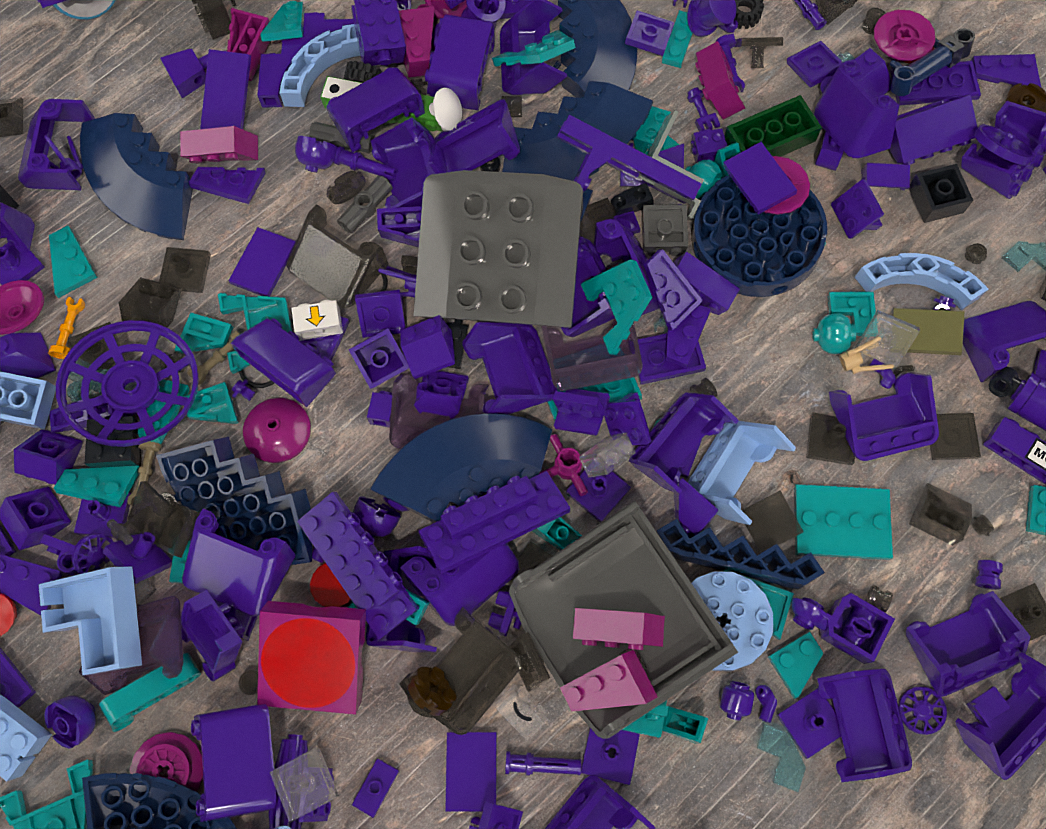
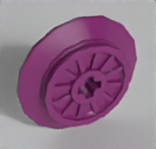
M898 9L887 12L879 18L874 28V40L878 48L887 56L899 61H913L920 59L931 51L935 43V30L930 21L923 15L911 10Z
M773 156L796 187L797 194L764 212L777 215L791 213L801 207L808 198L810 189L809 178L800 164L789 158Z
M174 732L156 734L143 742L134 754L130 766V774L140 773L166 778L197 792L203 779L202 754L197 744L186 735ZM169 766L168 775L162 776V767Z

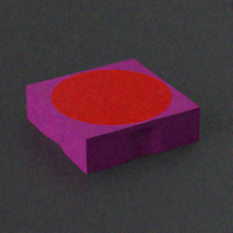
M268 601L260 610L257 705L266 704L268 707L356 715L362 702L363 666L361 655L365 642L366 609L334 606L312 607L301 603Z

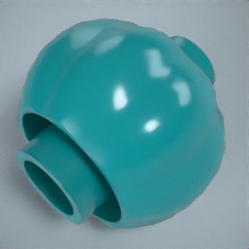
M701 160L692 167L688 166L686 168V171L704 179L695 197L699 200L715 186L717 181L722 179L720 167L711 160Z
M828 314L820 320L817 328H813V341H817L821 349L827 353L841 354L850 348L851 342L856 341L855 324H850V319L843 314Z

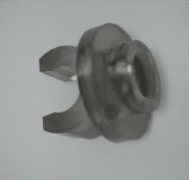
M422 78L411 79L410 82L416 89L422 91V95H426V90L423 87L427 86V82L423 81Z

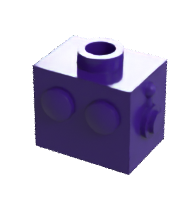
M705 129L701 132L693 133L691 152L695 163L701 160L715 161L717 150L727 146L723 129Z

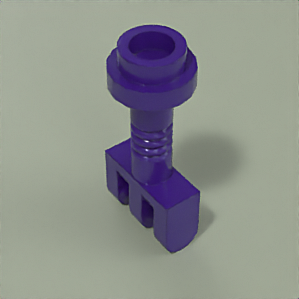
M696 87L688 92L687 99L690 103L694 102L700 118L695 121L698 131L705 130L704 125L706 129L712 130V123L715 129L719 128L720 122L716 113L708 115L701 99L704 96L703 91Z

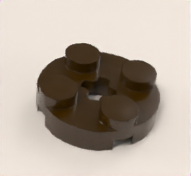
M1016 84L1005 97V103L1009 101L1046 113V91L1036 84ZM1028 100L1030 104L1026 105L1023 103V101L1025 102Z
M420 667L409 677L411 682L408 684V690L413 701L421 709L426 707L431 710L429 714L433 716L444 714L451 708L452 703L457 698L455 691L451 689L449 683L444 678V672L439 667Z

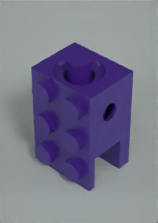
M354 0V5H351V12L361 61L364 64H371V66H385L403 62L406 44L397 1Z

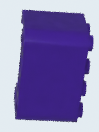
M445 14L444 18H440L439 35L435 36L434 40L435 51L430 54L431 66L425 73V82H428L427 94L434 97L438 90L449 88L458 96L462 108L479 111L481 100H479L478 94L482 91V79L488 55L494 51L495 47L494 22Z

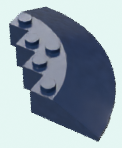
M558 0V6L562 8V12L558 16L563 19L559 23V31L574 39L576 47L561 54L560 63L567 67L563 71L567 73V77L562 80V87L577 98H584L589 81L611 83L629 91L636 71L637 48L625 44L632 21L620 0Z
M589 81L584 98L563 96L558 114L538 111L532 129L514 127L520 145V153L511 160L504 157L502 172L545 174L574 181L586 153L556 138L567 117L571 115L628 144L630 140H634L637 136L636 132L641 125H644L648 118L653 100L611 83ZM599 168L590 173L589 177L598 172Z
M113 113L83 122L80 132L81 161L86 178L101 202L122 221L137 227L143 232L147 231L167 239L184 240L193 188L189 185L190 177L187 172L176 171L177 165L170 153L159 152L160 146L153 134L143 133V127L135 114Z
M484 413L451 419L420 433L402 447L379 472L370 490L431 522H438L441 520V515H443V511L447 508L448 504L458 508L464 505L465 501L471 496L476 495L478 497L479 494L484 496L487 490L493 486L501 488L508 485L507 482L512 477L520 476V478L527 476L530 479L539 475L552 429L538 422L507 414Z
M229 436L156 455L166 483L169 482L175 492L174 498L177 502H181L187 510L185 514L194 524L202 509H206L216 516L219 527L214 534L256 551L260 549V545L264 540L278 538L286 541L296 555L291 565L312 562V542L309 541L308 536L297 522L311 510L306 488L286 493L280 471L260 476L255 455L250 454L235 458Z
M106 773L82 778L87 829H237L229 818L200 822V816L196 814V801L200 800L201 795L166 778L140 773Z

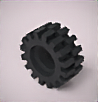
M735 0L736 15L734 21L738 22L739 29L742 26L748 29L749 25L752 28L755 26V23H759L764 8V0ZM745 6L750 8L752 11L743 12L739 10L738 7Z
M349 61L346 65L344 79L364 83L383 71L368 63Z

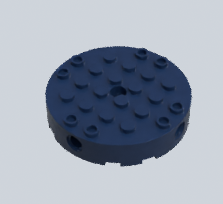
M728 175L717 181L715 186L706 192L701 199L695 214L692 231L693 250L698 260L740 289L737 294L750 297L779 295L800 285L813 272L825 247L827 220L820 201L810 189L808 198L803 205L791 213L777 215L762 212L758 215L736 183Z

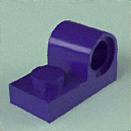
M825 131L815 165L836 171L843 155V150Z
M44 534L40 543L48 546L46 551L58 555L57 566L59 570L72 576L79 575L80 573L75 570L74 566L70 568L75 545ZM80 548L79 553L85 554L86 549ZM85 559L78 561L79 567L87 563Z

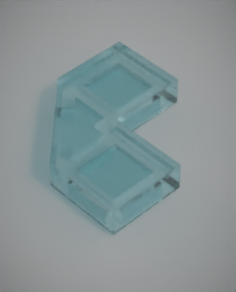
M1018 241L1003 255L1002 259L1017 272L1031 260H1034L1046 271V243L1031 244Z
M764 724L756 748L780 758L773 783L799 792L806 767L790 734Z

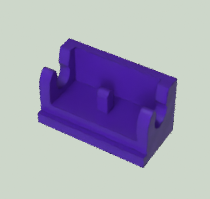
M867 163L861 170L862 179H865L870 187L900 188V190L904 191L910 188V165Z

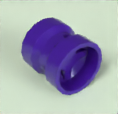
M979 560L977 563L979 575L976 577L975 585L990 590L1001 589L1002 581L999 576L1003 572V564L992 560Z

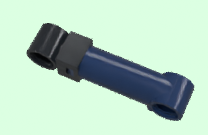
M963 28L955 31L953 37L948 35L942 40L935 38L933 45L935 49L909 66H904L895 60H891L889 65L895 70L890 88L891 92L897 96H906L911 93L913 86L945 66L951 68L959 63L961 59L968 57L973 46L975 33L970 29Z

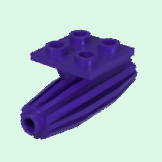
M288 734L287 739H282L274 767L276 805L274 809L269 810V829L280 826L301 829L303 822L328 820V815L331 811L330 791L334 783L333 768L309 767L308 741L303 740V735Z

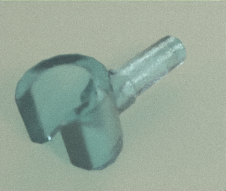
M662 312L659 322L654 327L655 334L658 327H663L665 330L664 334L667 333L668 328Z

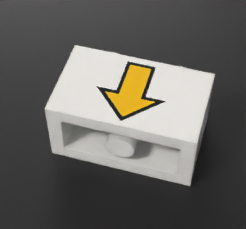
M323 300L316 304L305 303L292 308L294 332L299 337V341L343 333L340 309L336 300Z

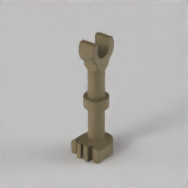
M236 330L230 334L232 340L219 351L215 350L210 359L203 365L198 366V385L205 381L209 370L219 362L222 363L226 360L224 357L227 356V353L234 350L230 343L236 336L240 335ZM191 368L187 371L190 377H192Z
M149 441L139 445L138 448L146 451L142 467L138 469L140 475L136 489L127 500L129 505L134 506L135 500L140 498L139 506L143 508L147 506L148 499L145 490L148 478L152 476L153 470L151 467L155 452L161 451L162 444Z

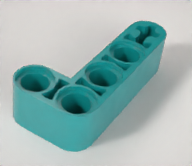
M184 653L109 695L100 702L99 706L112 731L117 732L130 725L134 721V715L193 682L201 675V672L190 653Z

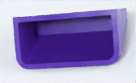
M971 95L943 99L898 115L891 148L889 149L895 161L903 165H911L915 163L917 158L921 157V160L933 157L934 152L939 151L943 153L952 150L954 145L963 146L972 143L971 139L975 138L974 133L978 127Z
M266 318L236 336L230 344L237 354L306 408L336 375L332 368L334 364L327 357L323 356L320 358L315 354L317 351L311 345L300 343V339L292 331L288 333L284 331L282 324L274 318L271 320Z

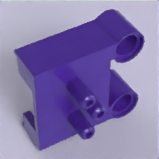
M205 590L184 602L180 621L176 624V628L184 642L192 641L205 660L202 663L205 674L214 682L236 668L235 660L242 644L239 636L245 633L246 629L242 624L233 628V626L237 625L235 617L231 616L227 619L224 614L231 610L229 604L224 603L218 607L208 591Z

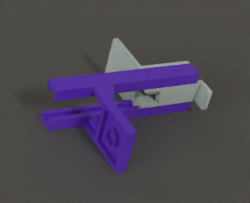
M674 110L666 116L647 155L571 115L563 122L556 138L586 153L574 179L575 182L581 185L583 192L587 190L592 180L589 178L590 173L606 163L642 183H647L648 186L683 204H690L687 210V220L693 218L701 200L695 197L704 179L658 156L679 111Z

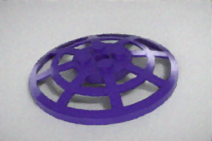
M130 320L116 322L89 333L69 351L58 371L56 399L65 420L76 432L86 439L108 446L126 447L140 445L166 434L186 416L194 403L198 391V366L187 343L169 328L147 321ZM128 331L150 332L146 345L127 344L118 346L113 335ZM159 336H163L175 343L183 351L185 357L173 363L164 352L156 348ZM105 339L109 350L99 356L89 368L76 364L78 358L89 347ZM143 352L140 361H125L122 353ZM154 355L161 359L167 365V368L155 373L149 366L152 356ZM113 357L116 365L105 375L96 372L103 363ZM188 365L191 367L193 379L189 398L177 396L180 385L178 371ZM70 372H74L83 376L81 385L82 401L68 405L66 385ZM172 375L173 385L171 394L159 392V381ZM91 380L101 383L102 391L101 396L92 399L89 398ZM132 382L137 384L133 390H125L127 384ZM155 400L166 403L159 412L149 417L146 408ZM108 403L114 409V412L110 419L107 420L100 416L94 410V407ZM173 404L184 406L174 420L155 432L152 423L163 417ZM86 410L95 421L104 427L98 436H95L82 428L71 413ZM137 412L141 421L131 424L118 423L124 413ZM144 428L146 436L138 439L125 441L107 440L114 429L135 430Z

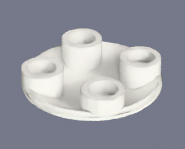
M442 88L438 90L434 96L433 103L429 105V111L431 115L435 116L443 131H451L453 128L456 129V125L462 120V106L458 96L451 89Z

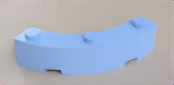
M354 24L342 26V29L331 33L330 30L309 41L298 51L291 60L292 64L288 71H285L281 82L280 96L284 107H305L306 97L311 85L324 70L341 60L360 56Z
M901 253L898 256L879 258L861 267L855 276V279L866 292H873L879 288L894 284H915L928 287L946 297L954 299L953 302L961 310L978 300L988 290L975 275L954 266V262L941 257L920 253Z

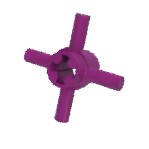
M557 434L552 435L550 442L558 456L553 467L539 474L547 471L550 477L559 475L562 479L572 480L579 495H586L588 491L579 473L583 463L601 456L599 448L596 447L583 454H579L573 448H564ZM567 461L569 467L565 466L563 462Z

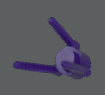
M44 135L45 140L61 160L60 168L51 161L50 167L53 169H68L75 179L80 177L83 165L79 161L71 136H67V140L74 160L64 158L49 136Z
M379 264V273L405 280L404 289H408V292H400L401 296L415 298L417 275Z

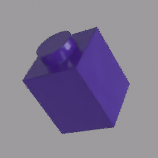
M387 391L372 392L367 414L370 425L392 428L397 408V400L392 393Z

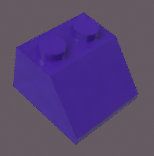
M869 48L854 59L861 68L860 74L853 77V79L871 98L885 95L891 90L892 81L886 63L876 52Z
M440 315L400 330L401 348L414 379L455 364L452 330Z
M388 328L349 349L370 389L409 369L405 357Z
M41 429L14 448V473L56 485L64 470L73 468L83 441Z
M49 486L6 497L0 507V520L19 550L42 544L40 541L44 534L52 537L71 523V520Z

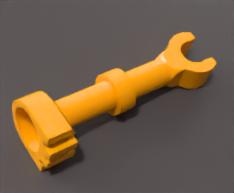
M71 297L66 299L67 315L64 323L60 325V335L56 345H51L48 354L50 356L64 360L71 350L66 346L69 335L73 333L74 328L72 326L76 315L85 308V302L82 298H79L76 305H73L74 300Z

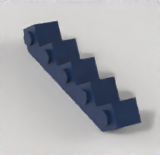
M677 519L656 530L674 559L721 571L728 570L749 578L796 590L801 589L825 573L811 552L790 564L778 544L756 555L744 536L723 547L710 527L690 539Z

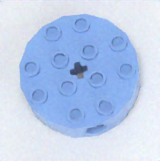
M714 571L696 578L691 584L715 619H720L722 615L726 616L729 624L721 628L738 651L737 654L712 671L731 672L752 664L766 650L773 634V611L765 593L752 580L735 572Z

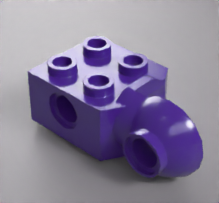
M852 593L834 601L827 613L823 611L824 608L821 604L810 598H793L791 603L794 613L792 620L796 624L808 630H813L814 626L820 629L821 639L863 664L875 661L895 620L892 616Z

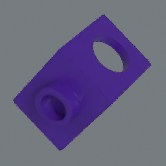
M992 686L966 704L978 722L988 728L993 726L990 722L991 720L1010 708L995 686Z

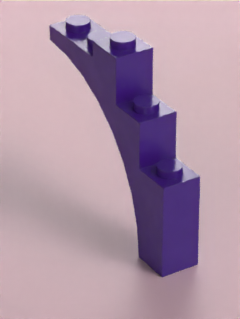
M304 13L303 37L282 39L281 54H261L257 96L262 108L283 107V101L280 96L281 82L285 71H288L292 64L291 60L303 46L326 31L330 30L331 33L342 29V26L354 24L353 19H326L325 13Z

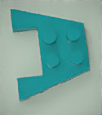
M556 30L542 36L541 43L526 45L523 51L518 53L505 52L493 57L494 66H500L506 62L507 66L521 62V64L542 63L576 48L574 39Z
M628 260L581 284L587 300L595 301L602 292L605 293L617 321V325L603 337L607 350L611 355L619 353V345L622 340H627L630 335L629 329L633 322H638L652 299L650 290L635 260Z
M218 294L220 311L223 315L244 310L247 330L266 318L269 320L274 318L282 324L284 331L287 333L289 331L293 332L286 298ZM236 351L227 353L232 374L250 366Z
M87 759L67 768L72 795L27 814L21 790H16L0 797V808L7 817L5 819L9 825L13 826L14 829H87L82 778L92 776L93 761Z

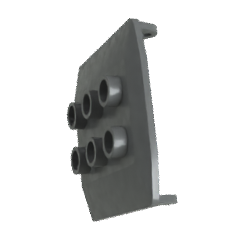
M462 170L431 174L426 177L423 187L413 316L433 318L440 315L443 319L572 328L580 223L583 211V189L581 185L571 180L545 174Z
M636 501L534 569H529L518 575L510 586L509 594L523 629L559 687L570 683L624 653L634 650L658 697L647 704L576 711L594 733L603 739L612 737L738 653ZM575 608L641 612L665 616L663 647L644 645L643 650L628 649V644L620 643V648L605 647L604 641H597V646L582 645L581 639H573Z

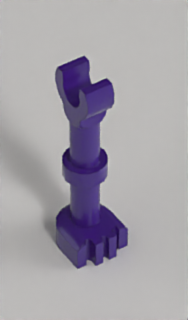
M734 34L723 35L716 42H719L727 57L733 73L732 78L735 86H738L740 92H743L745 83L737 74L735 67L737 65L736 59L733 58L731 48L735 47L736 44Z

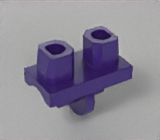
M499 591L495 604L507 609L504 616L492 612L488 626L498 630L500 635L507 637L512 619H515L513 628L520 630L521 621L517 612H515L516 609L509 592Z

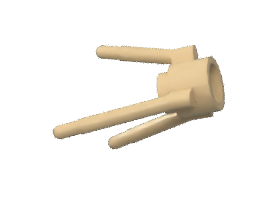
M876 337L853 350L840 354L843 369L845 371L852 370L853 374L862 371L893 369L894 365L860 367V364L863 363L861 354L884 343L885 340L881 339V337Z

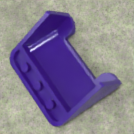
M502 99L460 121L456 125V129L442 131L435 137L429 165L435 174L462 170L471 171L502 154L505 158L511 160L520 153V145L505 100Z
M1025 301L964 319L963 346L980 382L987 381L998 370L1004 369L1008 365L1010 354L1006 349L1046 338V310L1033 301Z
M477 322L462 344L470 359H483L495 399L488 400L484 404V413L508 415L553 400L557 387L537 331L532 326Z
M915 372L901 374L894 384L896 394L852 404L851 395L843 390L829 391L833 411L857 459L868 461L928 446L936 442L939 436L931 375Z
M202 509L195 522L182 576L184 586L199 594L207 590L213 600L223 604L228 603L230 607L251 616H259L260 610L274 597L296 556L286 541L278 538L264 540L260 545V549L256 551L214 533L219 527L216 516L211 511Z
M886 669L852 671L817 678L819 684L818 692L821 698L833 699L846 758L836 763L841 783L880 778L911 770L912 757L892 679Z

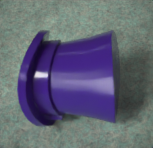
M466 0L467 7L463 10L461 17L494 22L495 30L497 21L504 13L505 0Z
M691 0L687 14L688 26L691 32L696 36L705 37L713 33L718 25L732 23L736 15L735 0Z

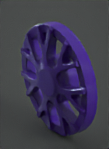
M93 533L83 537L75 545L72 552V564L75 570L80 574L88 572L91 565L95 566L94 571L100 570L99 565L103 561L107 565L105 568L113 567L114 564L110 559H105L106 555L103 553L104 549L101 546L106 540L110 544L114 541L100 533ZM97 538V546H91L90 539ZM82 545L87 547L85 554L79 553ZM85 559L87 563L79 567L78 561Z
M914 687L907 690L901 696L898 704L903 724L909 730L917 734L928 735L942 728L946 721L947 709L942 697L938 696L934 690L927 687ZM915 691H922L923 700H917ZM930 695L937 699L932 705L927 701ZM906 698L914 702L912 708L904 704ZM933 708H941V716L934 715ZM912 711L915 718L907 721L904 714ZM931 718L938 723L934 728L928 722ZM918 720L924 721L923 731L916 729Z

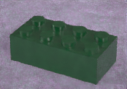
M799 95L727 126L724 137L727 146L736 142L739 143L740 152L762 142L772 157H781L816 142L822 127L802 96Z

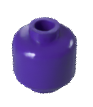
M730 681L729 685L723 687L720 708L727 713L726 717L733 720H741L742 716L745 717L751 714L755 695L749 689L750 686L748 684Z

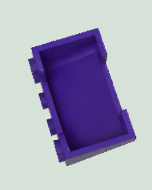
M1006 101L996 114L995 127L1005 132L1011 131L1016 134V138L1034 151L1035 158L1030 165H1019L994 154L983 145L977 151V144L973 143L962 156L961 169L1006 198L1011 199L1013 196H1017L1023 182H1027L1030 179L1033 169L1040 166L1043 156L1046 154V113Z

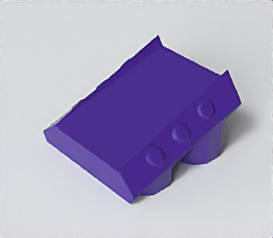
M435 371L423 376L422 382L417 385L415 408L420 414L427 412L449 416L450 419L454 418L459 413L469 377L444 371Z

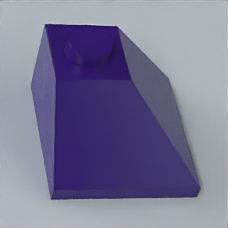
M41 332L10 333L0 337V369L2 372L38 379L56 371Z
M682 478L678 483L682 492L680 494L674 492L675 519L678 520L687 536L692 538L708 526L719 510Z

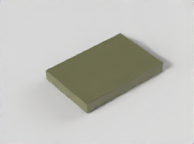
M894 308L890 352L961 356L965 311Z

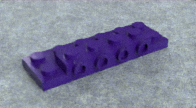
M545 471L530 479L527 476L520 478V476L512 477L507 482L508 485L501 488L493 486L487 490L486 495L480 498L476 495L471 496L465 501L464 505L458 508L454 505L446 508L443 511V515H441L440 521L419 530V535L440 573L443 574L570 513V506L549 473Z
M331 492L297 521L358 609H366V621L378 639L384 638L419 610V607L402 585V579L399 574L392 571L387 564V557L377 550L373 544L374 539L362 529L358 516L350 512L337 492Z

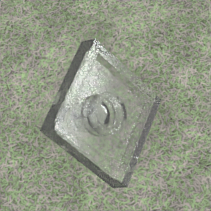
M877 310L855 348L876 337H881L880 341L860 351V353L886 364H893L897 368L919 334L920 329L913 324Z
M319 747L309 750L270 772L289 822L304 816L339 796Z

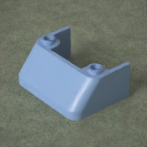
M738 421L737 424L725 423L724 428L716 435L688 483L719 510L717 515L726 520L751 525L752 520L740 510L741 503L738 499L734 498V495L754 462L762 463L769 461L777 449L795 451L796 447L776 425Z

